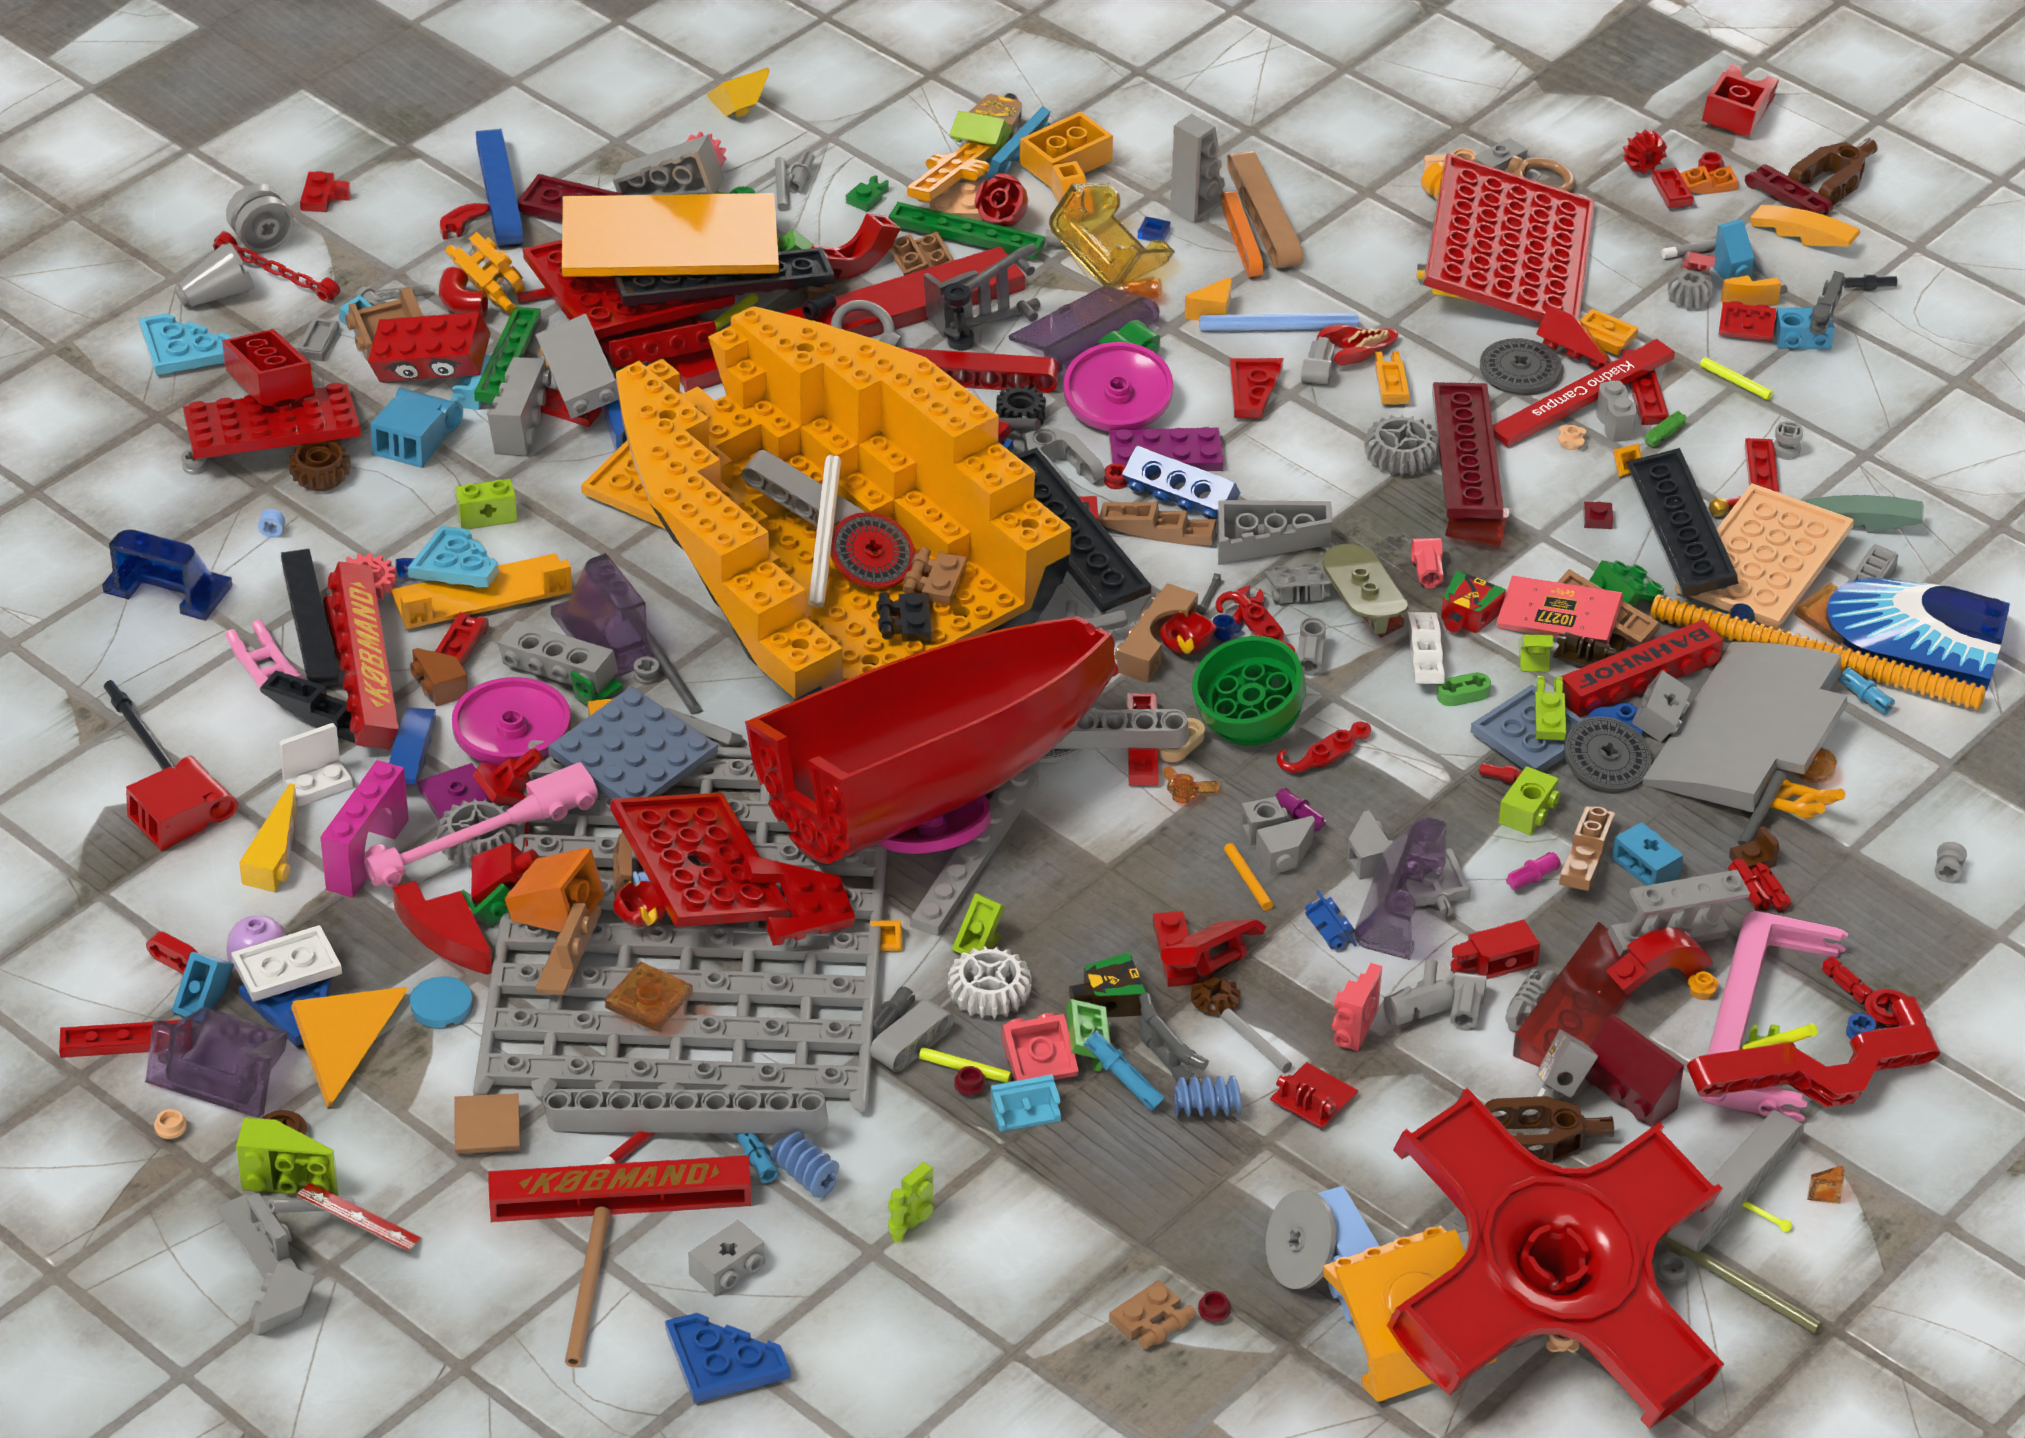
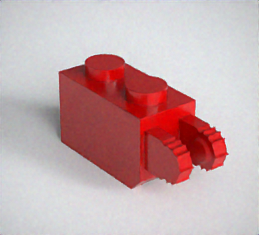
M1524 919L1468 934V941L1452 947V958L1454 959L1450 963L1451 971L1453 973H1472L1476 971L1478 975L1487 976V979L1538 966L1540 942Z

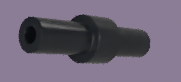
M1864 274L1863 277H1844L1843 287H1864V290H1876L1877 287L1897 286V276Z

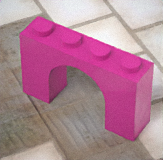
M376 760L320 836L326 890L353 898L367 879L364 856L368 832L396 839L409 821L403 767Z

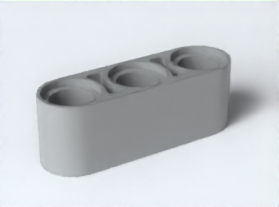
M924 999L874 1039L870 1046L872 1057L894 1072H899L919 1057L922 1047L929 1049L950 1031L954 1022V1016L931 1000Z

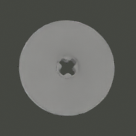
M1296 1190L1286 1195L1277 1204L1271 1215L1266 1232V1256L1270 1270L1279 1283L1291 1289H1307L1315 1285L1324 1276L1323 1265L1329 1264L1332 1261L1336 1245V1225L1331 1208L1322 1196L1313 1191Z

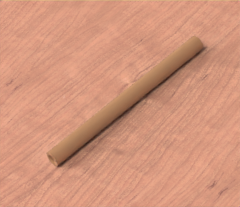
M598 1207L594 1211L565 1357V1363L570 1367H579L582 1363L611 1214L610 1210L605 1207Z

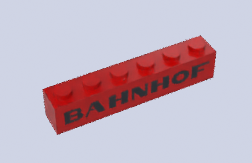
M1701 620L1564 674L1560 677L1563 679L1562 693H1565V705L1571 712L1582 717L1590 714L1596 708L1607 707L1637 694L1644 693L1648 685L1662 670L1677 679L1707 666L1714 665L1721 659L1723 639L1704 620Z

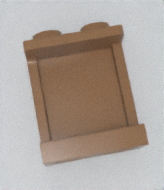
M411 287L400 290V299L359 310L355 303L349 304V313L345 315L348 329L353 330L355 333L354 339L357 350L359 352L362 351L366 361H368L379 319L423 316Z

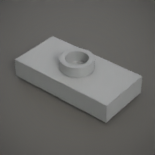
M1508 138L1475 155V162L1502 170L1508 167L1513 156L1522 159L1527 157L1528 149L1513 139Z

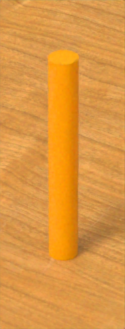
M1234 843L1226 844L1224 846L1226 855L1264 911L1270 910L1273 907L1272 900Z

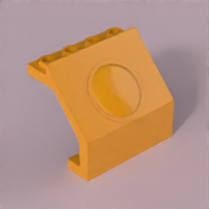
M1442 1226L1430 1227L1424 1232L1409 1237H1400L1394 1242L1379 1247H1371L1366 1249L1365 1252L1350 1257H1341L1335 1260V1262L1323 1265L1324 1278L1343 1296L1367 1355L1369 1373L1361 1375L1362 1387L1377 1402L1433 1383L1400 1347L1387 1324L1396 1307L1452 1269L1465 1255L1456 1229L1447 1232ZM1494 1358L1489 1363L1495 1362L1496 1358Z

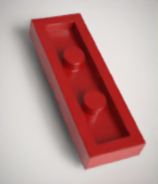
M1183 911L1153 913V926L1161 956L1162 950L1166 946L1188 937L1189 933ZM1162 961L1167 987L1198 983L1197 967L1176 968L1167 966Z

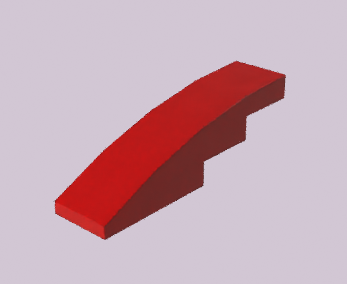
M1127 693V709H1157L1156 693ZM1128 747L1129 785L1158 786V748Z

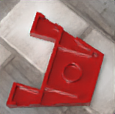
M753 855L745 856L743 866L749 882L780 883L793 918L769 917L766 928L773 946L782 945L785 939L793 937L795 941L805 939L807 934L816 931L821 935L853 926L856 917L840 876Z

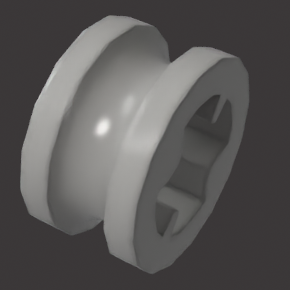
M191 449L186 450L181 455L183 470L187 474H201L208 468L207 458L193 459Z
M647 656L641 657L634 662V679L638 683L648 685L659 680L660 665L657 659Z

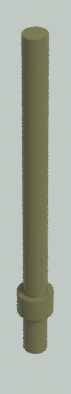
M1668 1234L1660 1239V1241L1670 1246V1251L1681 1257L1685 1255L1812 1333L1816 1334L1822 1326L1820 1321L1702 1250L1695 1252L1668 1238Z

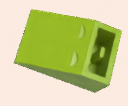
M244 1117L236 1144L242 1190L297 1194L310 1182L336 1196L339 1195L333 1149L277 1120Z

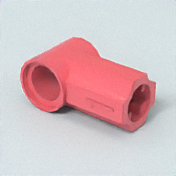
M1412 538L1411 558L1412 563L1416 564L1418 583L1424 585L1425 588H1435L1438 584L1443 583L1441 563L1442 540L1441 538Z

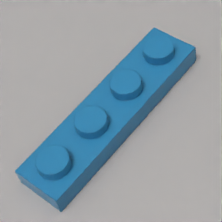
M1042 106L991 160L990 170L986 174L987 178H994L993 175L998 173H1008L1012 163L1020 160V139L1049 126L1050 110Z

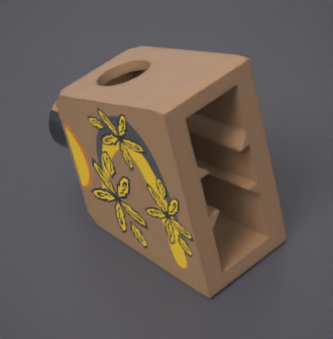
M1007 93L1004 97L988 94L969 111V113L1005 119L1012 130L1007 142L1019 131L1022 123V103L1012 93Z

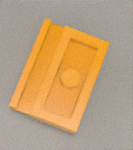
M1593 308L1581 319L1603 350L1615 355H1619L1620 350L1625 349L1638 336V327Z

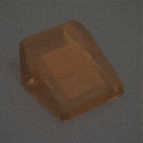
M1837 1166L1811 1174L1807 1200L1840 1204L1844 1183V1166Z

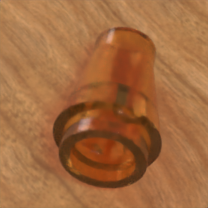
M1152 276L1131 282H1123V298L1155 303V300H1161L1162 298L1161 279H1155Z

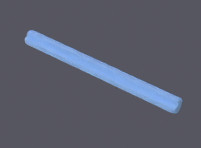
M1356 313L1201 315L1199 318L1201 331L1322 330L1332 325H1349L1357 328L1359 326V317Z

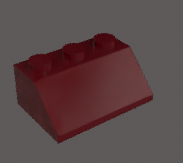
M1612 1014L1609 1016L1589 1046L1598 1057L1585 1076V1079L1607 1094L1613 1101L1618 1102L1630 1111L1637 1119L1642 1120L1652 1128L1678 1109L1684 1065L1616 1015Z

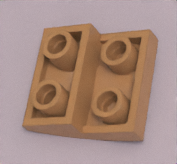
M937 231L917 240L913 239L911 233L899 237L889 249L903 275L954 260Z
M519 1093L455 1096V1153L520 1151Z

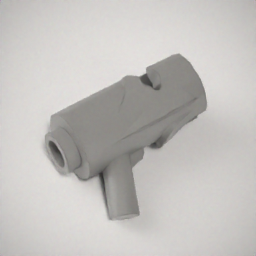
M1425 960L1423 980L1419 981L1415 988L1411 989L1410 986H1407L1384 998L1383 1009L1389 1024H1396L1397 1026L1410 1022L1413 1018L1421 1019L1452 1008L1455 995L1453 987L1442 979L1436 981L1438 961Z

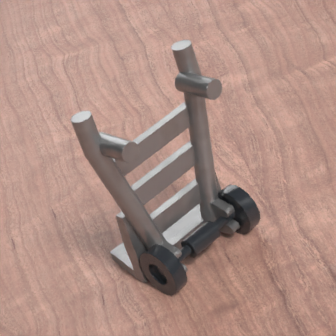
M1033 243L1012 252L979 274L976 270L944 282H940L929 273L923 275L926 315L944 338L947 337L949 347L954 350H966L972 347L974 344V333L969 328L1020 315H1024L1031 322L1038 318V314L1034 311L1040 308L1038 298L1027 302L1021 300L1016 306L1010 307L1007 268L1016 264L1027 276H1031L1035 272V268L1025 258L1037 253V248ZM996 276L998 310L991 311L989 280ZM978 287L980 314L973 316L971 291Z

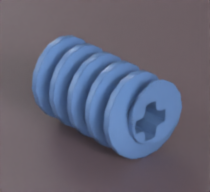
M1234 1075L1229 1076L1227 1085L1222 1076H1217L1214 1085L1209 1076H1204L1202 1085L1199 1084L1197 1077H1191L1189 1086H1187L1184 1077H1179L1174 1088L1176 1117H1178L1181 1108H1184L1187 1117H1191L1193 1108H1197L1201 1117L1204 1116L1206 1107L1210 1108L1213 1116L1217 1115L1219 1107L1223 1108L1225 1116H1229L1233 1106H1235L1238 1115H1240V1087Z
M797 1131L790 1136L781 1138L770 1151L771 1160L777 1163L781 1169L786 1170L789 1176L794 1177L814 1197H825L835 1186L836 1175L839 1171L838 1162L831 1160L829 1154L822 1153V1149L819 1146H814L811 1139H805L804 1133Z

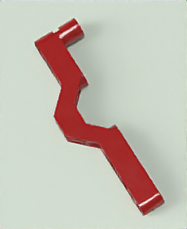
M1909 996L1896 1001L1891 1006V1011L1898 1027L1863 1032L1850 1040L1849 1043L1853 1054L1846 1064L1825 1066L1797 1049L1794 1043H1783L1699 1056L1687 1064V1069L1697 1093L1701 1097L1788 1084L1824 1107L1829 1108L1854 1104L1861 1093L1866 1090L1874 1071L1925 1064L1936 1059L1941 1052L1930 1027L1926 1024V1018L1917 998Z

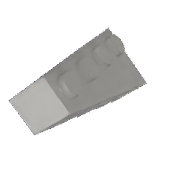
M1190 114L1177 122L1173 129L1170 210L1195 223L1222 205L1221 194L1225 181L1219 172L1222 168V162L1217 158L1219 145L1216 127Z
M708 134L623 163L614 177L613 183L618 193L626 195L715 194L724 180V176Z
M512 358L505 374V383H501L499 387L500 395L493 400V407L495 409H489L487 414L495 454L527 456L530 445H534L535 426L539 425L541 420L540 408L546 403V387L551 385V371L547 370L545 359Z
M1218 500V565L1330 545L1332 531L1331 501Z

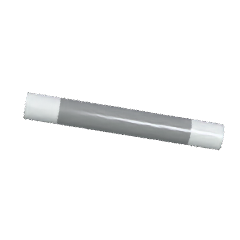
M1716 238L1661 249V256L1663 259L1683 256L1688 251L1698 253L1714 250Z

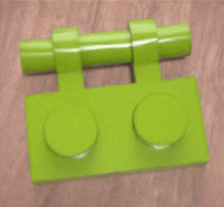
M924 1161L902 1179V1188L894 1189L888 1200V1211L891 1214L888 1220V1231L891 1233V1238L894 1242L903 1241L904 1234L908 1228L912 1230L921 1221H926L933 1212V1167Z

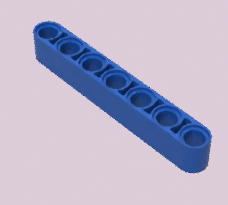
M502 129L476 131L477 151L496 245L522 244V224Z

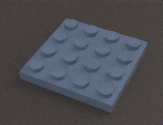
M633 686L548 746V754L566 767L581 762L591 775L596 788L612 799L660 796L718 753V744Z

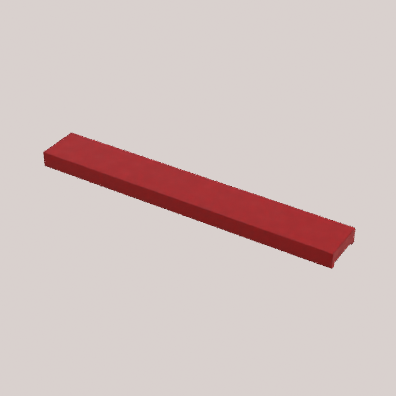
M1000 246L835 296L836 306L821 313V316L816 320H808L831 326V320L836 310L843 304L855 300L870 301L881 306L892 318L895 330L929 320L926 315L924 274L929 273L940 282H944L976 270L979 274L1008 255ZM1016 264L1007 268L1009 295L1025 290V274ZM995 276L989 280L991 300L997 299ZM978 287L971 291L972 306L979 304ZM802 307L782 312L783 314L807 319L803 315ZM866 311L849 313L844 317L841 325L843 330L869 338L884 333V327L879 318ZM712 349L665 358V361L680 373V383L683 385L685 392L696 387L704 389L722 383Z

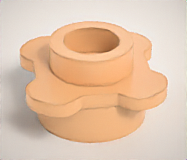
M1562 425L1559 427L1561 435L1557 437V441L1563 448L1576 450L1584 444L1583 436L1586 435V429L1575 425Z
M1545 1334L1548 1336L1546 1348L1551 1352H1564L1567 1350L1569 1352H1576L1579 1349V1343L1575 1340L1558 1334Z

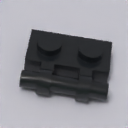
M881 592L878 595V601L876 602V610L880 615L878 630L882 633L883 639L890 640L893 638V634H901L902 642L931 641L932 631L928 593L898 594V602H893L887 592ZM892 616H900V619H894Z

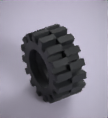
M1015 385V389L1009 386L1006 387V391L1001 390L1000 395H997L996 413L999 415V418H1022V416H1026L1029 419H1039L1041 425H1043L1046 399L1041 391L1037 393V388L1035 387L1029 390L1028 385H1024V388H1020V385Z

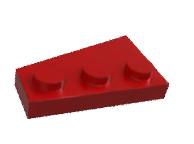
M1230 358L1229 369L1234 418H1262L1282 371L1284 358Z

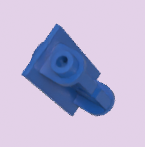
M1317 890L1316 893L1320 899L1306 905L1305 915L1315 928L1319 930V933L1331 949H1342L1348 940L1355 947L1357 944L1351 936L1355 932L1353 926L1345 916L1341 919L1338 917L1337 914L1341 911L1331 897L1325 899L1320 891Z

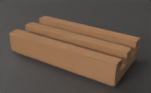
M623 832L619 834L613 853L614 896L632 877V848Z

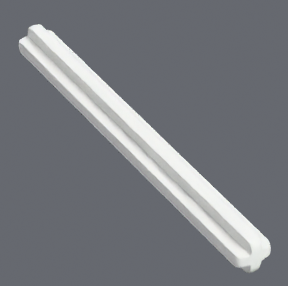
M833 455L826 457L808 602L811 607L822 608L825 603L841 458Z

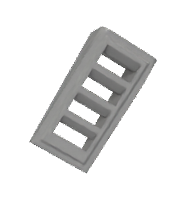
M1874 544L1866 553L1848 582L1862 578L1889 579L1896 571L1898 554Z

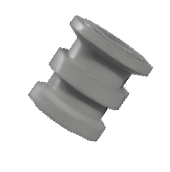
M1945 842L1939 845L1935 867L1937 878L1944 882L1952 883L1958 881L1962 876V869L1967 858L1965 847L1956 842Z

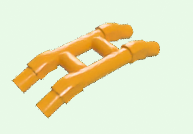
M1785 779L1770 808L1808 819L1824 813L1825 805L1843 800L1845 792L1840 788L1835 790H1818L1792 783ZM1793 795L1800 797L1794 802L1787 800Z

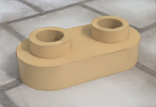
M1187 718L1189 740L1186 745L1180 748H1158V756L1164 761L1172 763L1183 760L1203 742L1204 724L1198 719Z

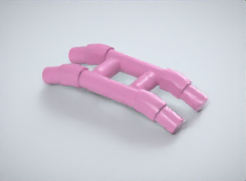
M261 619L252 623V627L258 637L257 639L262 646L260 649L248 653L247 648L235 629L225 633L235 657L243 664L257 683L259 689L275 670L305 679L289 663L275 644V640ZM269 657L276 663L260 669L256 662Z

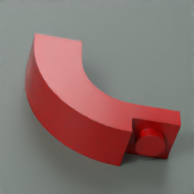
M866 213L859 230L846 244L835 248L812 245L811 248L822 247L835 277L838 279H849L865 273L875 266L889 251L901 228L885 215Z
M1666 927L1648 932L1629 943L1627 947L1630 952L1608 968L1606 972L1621 991L1628 996L1645 981L1662 970L1677 968L1688 980L1691 975L1704 971L1713 962L1708 953L1687 931L1676 927Z

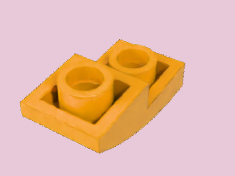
M1749 275L1724 279L1721 302L1739 301L1745 305L1753 306L1759 304L1767 306L1778 305L1781 282L1777 277L1752 281Z

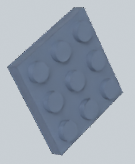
M1530 685L1471 723L1470 732L1522 769H1525L1527 766L1544 772L1565 758V740L1535 739L1534 698L1536 687ZM1565 708L1567 737L1571 728L1583 719Z

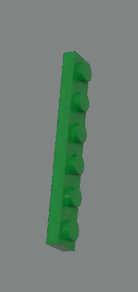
M897 202L888 216L901 229L913 230L926 235L937 231L942 238L989 249L1001 246L1006 253L1010 254L1033 243L1037 248V253L1027 258L1035 260L1045 246V236L901 202Z
M518 306L513 309L474 391L475 401L493 404L494 398L499 397V387L501 383H505V374L512 358H523L541 320V309Z

